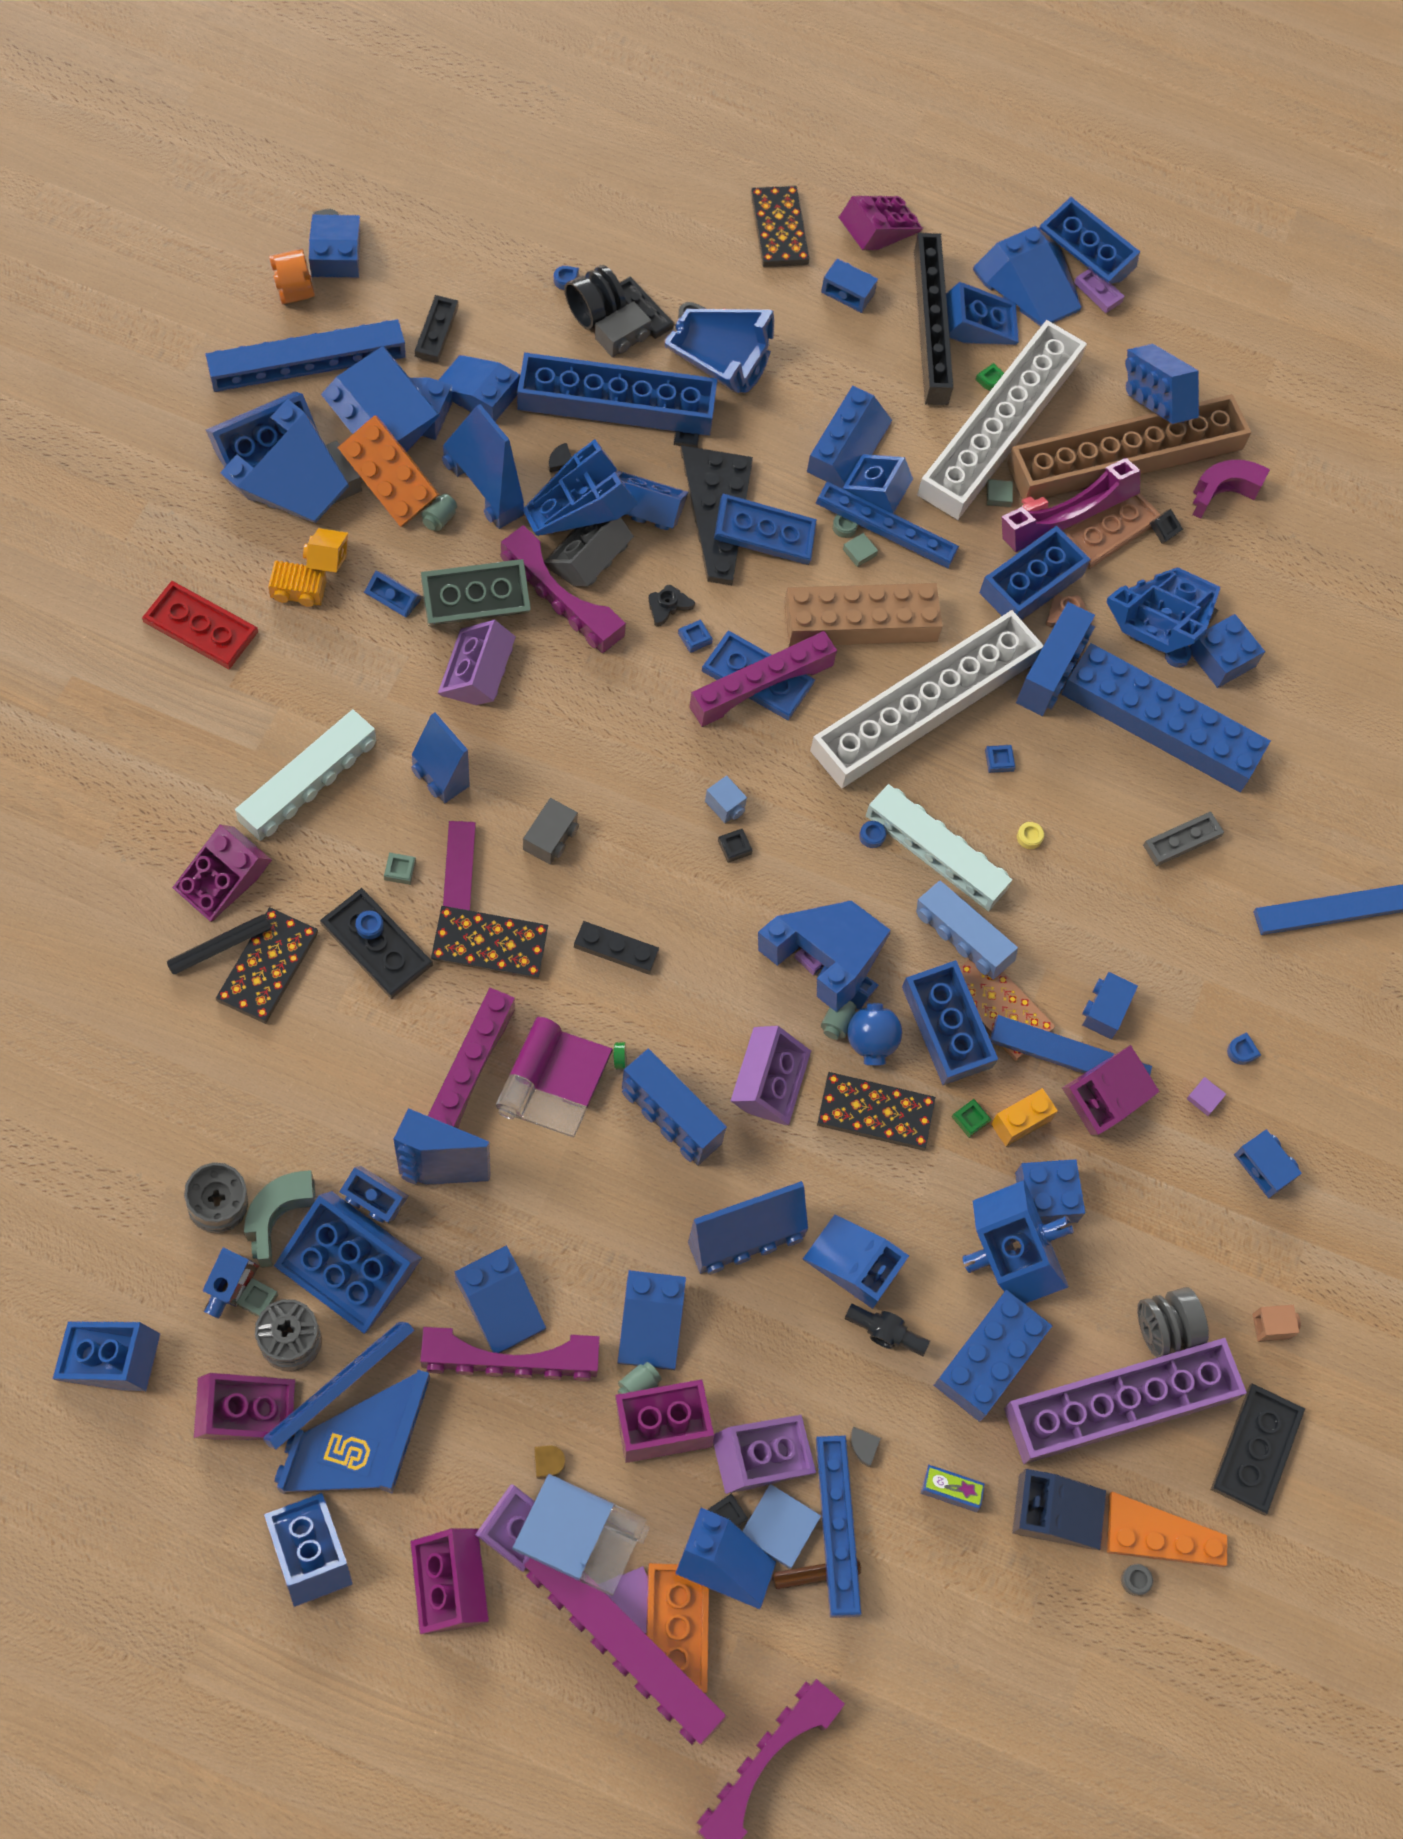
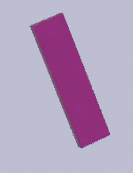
M449 821L443 906L470 910L476 822Z

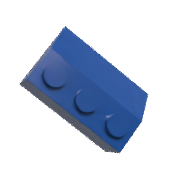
M622 471L616 472L638 503L627 514L632 516V520L645 523L647 520L655 523V527L663 530H669V528H674L677 525L689 492Z

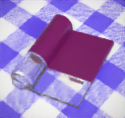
M536 1017L496 1103L499 1114L507 1119H514L516 1117L574 1138L613 1049L562 1032L560 1026L554 1021L544 1017Z

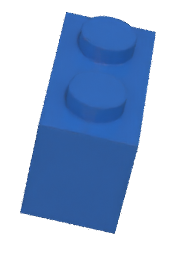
M837 258L823 278L821 293L862 313L875 295L878 278Z
M1111 972L1107 973L1104 980L1099 978L1092 993L1096 994L1093 1002L1088 1000L1082 1012V1015L1086 1016L1082 1026L1112 1040L1121 1025L1138 985Z
M1267 1129L1244 1144L1234 1154L1268 1199L1302 1174L1297 1162L1285 1153L1281 1148L1278 1138L1270 1134Z

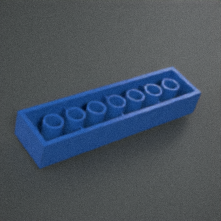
M524 352L517 391V410L710 436L718 378Z
M1092 643L1089 644L1061 695L1240 793L1271 740Z

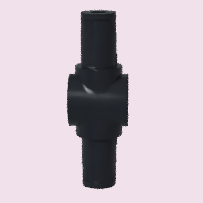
M851 1303L845 1316V1320L868 1330L867 1333L870 1334V1339L884 1348L893 1349L894 1346L897 1348L902 1346L924 1357L930 1340L907 1330L908 1327L904 1325L905 1321L891 1312L882 1311L881 1314L877 1312L874 1314Z

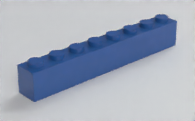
M396 319L346 329H336L329 332L313 333L301 337H290L284 340L263 342L250 346H240L222 351L217 350L205 353L213 391L218 392L350 368L381 346L385 347L394 359L406 358V351L400 323Z

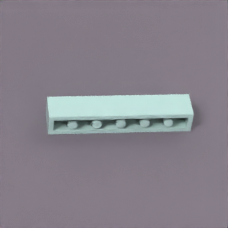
M352 709L235 809L238 821L259 841L266 836H271L277 830L278 825L285 819H291L297 813L300 806L305 802L312 801L321 788L332 784L343 769L350 768L355 763L357 757L374 747L376 742L375 728Z
M888 784L869 804L866 813L868 819L880 822L885 827L886 833L988 912L1008 890L1013 879L1009 877L1004 869L994 866L983 853L976 852L967 845V842L962 837L955 836L950 832L944 823L929 816L922 806L914 804L907 799L901 790L894 789Z

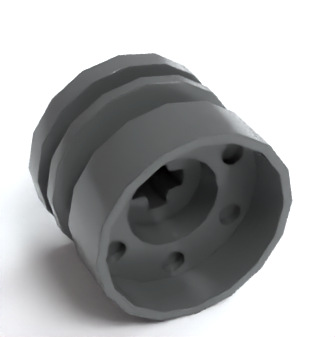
M213 1162L199 1167L190 1175L185 1184L184 1197L190 1219L198 1228L208 1233H223L232 1230L242 1222L248 1207L247 1188L243 1177L235 1168L225 1163ZM215 1197H220L221 1200L218 1207L214 1206L213 1203Z
M1189 1287L1169 1291L1165 1298L1161 1295H1156L1152 1299L1145 1298L1139 1301L1137 1315L1140 1329L1146 1345L1156 1358L1178 1352L1181 1347L1185 1350L1208 1342L1209 1330L1204 1309L1194 1291Z
M282 1299L271 1303L261 1312L255 1325V1338L263 1357L272 1367L281 1371H297L307 1367L317 1357L321 1348L322 1335L315 1315L306 1304L297 1300ZM288 1327H291L293 1333H288L287 1337H283L281 1331H286Z

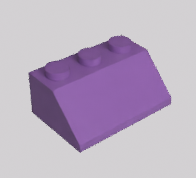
M496 620L460 629L438 694L473 705L494 701L498 694L501 678L505 673L509 655L513 650L512 646L516 636Z
M779 1026L754 1027L731 1102L748 1114L783 1125H789L811 1050Z

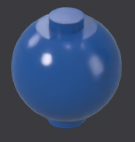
M868 1003L867 1008L858 1010L851 1018L847 1031L848 1040L853 1050L864 1057L865 1065H885L886 1057L893 1054L900 1045L902 1026L895 1013L890 1009L883 1008L882 1003Z

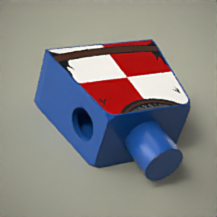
M223 1247L203 1288V1292L211 1295L203 1312L219 1319L227 1303L236 1307V1302L260 1265ZM228 1283L227 1290L223 1292L224 1285Z

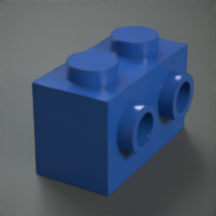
M362 1166L354 1167L339 1191L346 1196L345 1200L358 1208L360 1206L370 1211L369 1215L381 1223L393 1221L409 1195Z

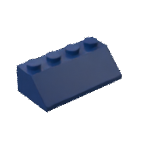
M1072 197L1064 202L1039 226V229L1108 284L1122 282L1137 267L1140 251Z
M852 385L810 454L807 473L839 488H843L862 454L873 455L892 423V419L874 395Z
M296 391L206 429L213 449L224 468L236 455L240 456L253 468L263 459L285 434L272 420L271 416L287 399L305 412L315 425L304 395Z

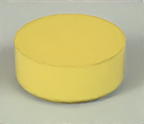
M1034 822L1024 823L1017 833L1019 844L1026 849L1039 847L1044 839L1042 827Z

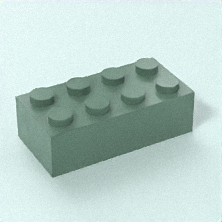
M523 559L425 571L420 574L428 626L524 614L531 611Z

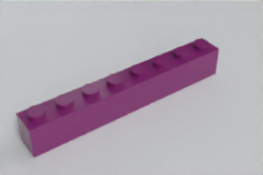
M531 1558L524 1564L530 1571L526 1577L538 1589L544 1585L551 1592L547 1598L559 1610L565 1607L572 1614L569 1621L581 1633L586 1628L594 1636L590 1642L603 1655L608 1650L616 1658L612 1664L624 1677L630 1673L638 1681L634 1687L647 1700L652 1695L660 1703L657 1710L669 1722L673 1718L676 1719L682 1726L679 1733L691 1745L697 1741L702 1746L727 1719V1716L584 1572L578 1581Z

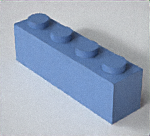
M941 880L918 899L916 913L920 920L926 924L929 923L935 928L943 940L951 942L956 947L958 953L965 958L968 957L975 963L976 968L982 974H987L994 980L1016 960L1018 947Z

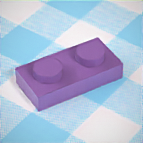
M1091 269L1077 276L1074 282L1105 313L1121 304L1125 297L1112 284L1105 282Z

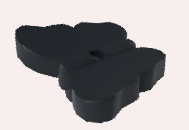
M666 585L659 593L653 592L648 597L655 626L664 624L670 613L675 614L677 610L688 611L695 607L694 600L688 598L684 593H680V590L672 585Z

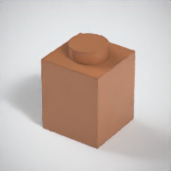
M1294 1305L1260 1307L1253 1313L1258 1342L1291 1339L1299 1333L1301 1328L1300 1316L1298 1313H1295Z

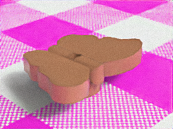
M1061 595L1054 596L1046 625L1049 627L1055 626L1067 602L1088 611L1081 597L1078 595L1067 597Z

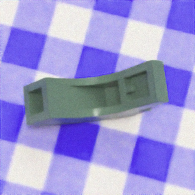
M311 1170L289 1173L271 1181L252 1201L245 1218L244 1234L248 1241H253L251 1243L252 1257L258 1260L261 1268L273 1266L271 1234L276 1221L290 1210L312 1207L314 1204L315 1184Z

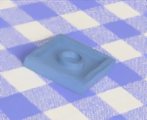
M770 1484L742 1532L770 1557L791 1569L821 1515Z

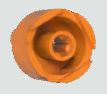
M303 249L269 256L275 273L273 276L277 290L282 289L279 290L282 305L315 297Z

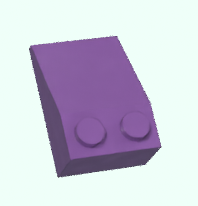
M802 1415L732 1426L714 1434L713 1444L725 1494L750 1490L816 1473Z

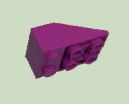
M852 196L838 217L862 250H879L923 230V227L918 222V218L911 213L906 206V202L899 196Z
M220 824L172 888L212 922L258 880L272 859L233 826Z
M1131 1045L1062 1087L1090 1135H1099L1160 1092Z

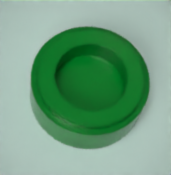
M615 1042L614 1068L616 1070H624L627 1066L626 1042Z

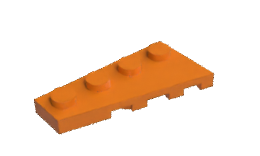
M1109 1493L1107 1553L1218 1567L1227 1566V1535L1118 1493Z

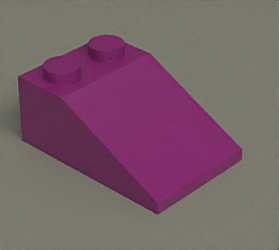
M208 1373L198 1377L194 1438L263 1440L265 1435L293 1412L295 1379Z

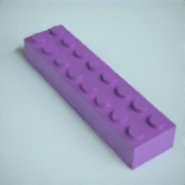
M1222 1338L1013 1400L1005 1406L1004 1410L1024 1465L1236 1401L1247 1392L1226 1338Z

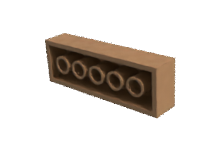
M937 583L787 587L784 601L789 647L825 631L833 645L938 642L943 627Z

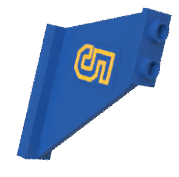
M417 1370V1373L316 1427L306 1432L299 1429L295 1437L291 1436L288 1439L285 1453L288 1454L286 1463L279 1466L275 1476V1483H278L277 1488L279 1492L286 1494V1492L381 1488L382 1491L393 1494L430 1381L429 1373Z

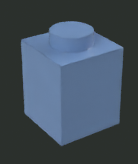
M725 776L707 789L705 802L724 823L731 819H738L745 812L747 797L728 776Z

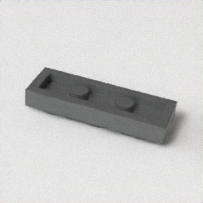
M1210 811L1146 840L1143 846L1157 867L1222 837L1224 831Z

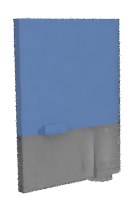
M548 1474L512 1550L613 1596L636 1543L643 1544L650 1527L645 1525L646 1518Z

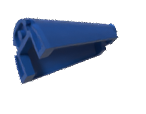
M686 309L676 323L677 332L672 331L667 336L665 348L671 350L710 377L718 378L717 381L733 392L746 393L760 379L771 351H768L767 348L769 346V339L774 337L773 310Z

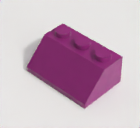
M702 1379L615 1395L625 1463L713 1447L714 1432Z
M451 1528L410 1541L420 1634L468 1628L489 1622L480 1540L475 1535L478 1528Z

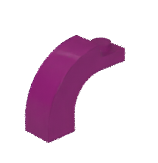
M1227 460L1211 466L1202 474L1193 491L1196 497L1192 504L1196 505V508L1192 515L1201 519L1211 499L1222 492H1236L1255 500L1270 469L1246 460Z

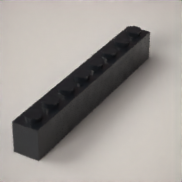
M918 233L914 248V264L925 405H949L954 387L942 238L940 233Z

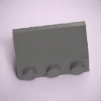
M621 517L613 521L578 527L548 556L544 564L572 586L587 587L597 580V576L602 570L612 564V560L618 553L623 552L628 547V542L634 536Z

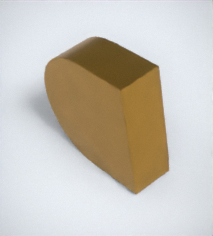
M552 1445L534 1447L536 1478H547L548 1474L553 1476L559 1475L565 1466V1456L562 1450Z

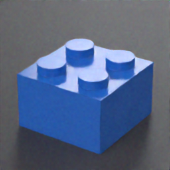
M1236 614L1208 628L1203 636L1190 645L1192 657L1217 688L1255 668L1265 653V650Z
M1077 1159L1021 1163L1015 1172L1016 1183L1025 1180L1042 1223L1046 1225L1064 1216H1067L1071 1223H1078L1085 1214Z

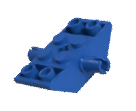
M1025 1180L973 1200L976 1231L984 1249L963 1256L964 1264L975 1261V1263L965 1267L969 1273L990 1265L1004 1292L1005 1290L1009 1291L1024 1304L1069 1287L1051 1244V1241L1074 1233L1072 1225L1063 1229L1060 1228L1071 1223L1067 1216L1044 1225ZM1019 1241L1021 1248H1014L1013 1243Z

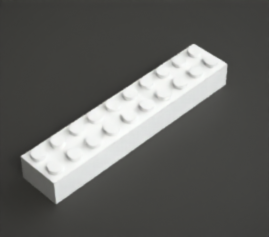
M1046 320L923 476L917 496L959 520L986 485L988 479L992 477L1009 455L1012 447L1016 446L1080 363L1087 343Z
M1011 610L815 735L810 751L842 789L1032 666L1044 645Z

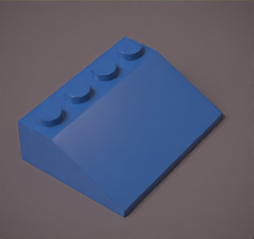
M383 346L338 375L321 394L352 434L374 415H377L406 452L440 416Z
M408 1108L393 1139L398 1171L402 1175L401 1178L412 1184L420 1182L424 1185L489 1181L491 1177L489 1141Z
M800 1181L694 1219L688 1244L699 1273L708 1272V1274H714L723 1270L726 1264L734 1262L735 1265H739L749 1261L751 1255L757 1253L767 1255L776 1251V1246L785 1243L788 1246H792L803 1241V1237L808 1230L803 1182Z
M331 1191L317 1197L274 1264V1267L365 1334L408 1281L422 1257Z

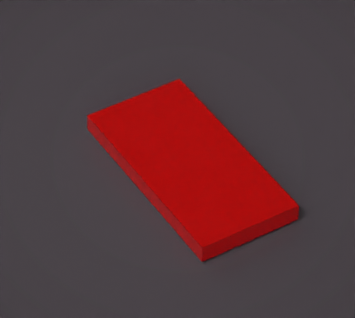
M172 580L142 617L143 623L229 670L258 633V627Z

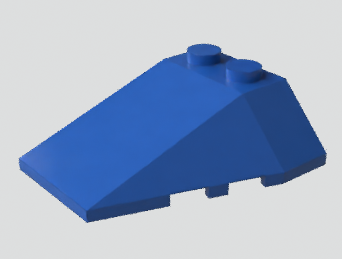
M1036 226L997 242L973 267V271L988 289H995L1003 295L1004 299L1015 302L1020 307V312L1039 326H1042L1046 320L1054 323L1081 311L1082 307L1062 249L1056 241Z
M1177 567L1155 575L1154 579L1148 582L1143 579L1137 581L1136 586L1128 588L1125 585L1120 587L1107 598L1106 602L1123 633L1131 636L1134 640L1152 646L1157 651L1168 653L1195 643L1206 633L1221 587Z

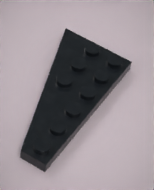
M681 445L680 452L689 486L688 491L693 515L698 529V539L702 548L707 582L732 586L738 546L714 539L720 498L724 493L746 500L753 457Z

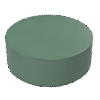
M836 515L834 518L833 531L839 537L849 538L857 531V523L840 515Z

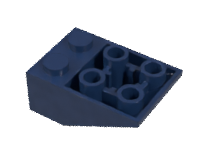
M1025 1469L1019 1474L1012 1534L1100 1550L1106 1490L1060 1475Z

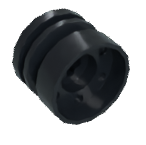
M599 265L594 270L588 271L585 276H578L565 285L564 293L568 306L575 319L585 329L595 327L597 322L626 306L625 294L619 280L612 270L605 265Z

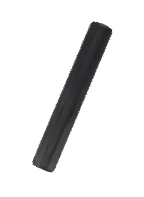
M262 914L169 959L167 966L172 974H177L270 929V922L267 916Z

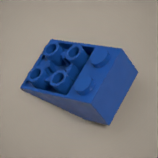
M834 1214L803 1260L867 1306L874 1309L905 1264L909 1255L887 1239Z

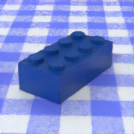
M1155 344L1127 350L1125 367L1128 371V381L1126 382L1128 396L1172 424L1199 418V370Z
M1055 526L985 576L979 593L1001 616L1013 610L1022 621L1085 574L1091 559L1058 526Z
M1067 602L1029 671L1016 704L1040 716L1044 715L1047 708L1053 709L1061 690L1066 685L1071 671L1074 670L1095 628L1091 624L1095 617L1094 614Z
M955 960L906 977L902 989L942 1085L993 1068L998 1061V1057L957 961Z
M649 1048L624 1069L622 1093L625 1098L631 1103L636 1102L642 1108L643 1116L649 1122H655L661 1128L662 1135L669 1142L674 1141L681 1148L680 1152L689 1162L694 1161L699 1166L722 1145L727 1126Z
M1005 1290L933 1386L980 1422L1053 1325L1009 1291Z

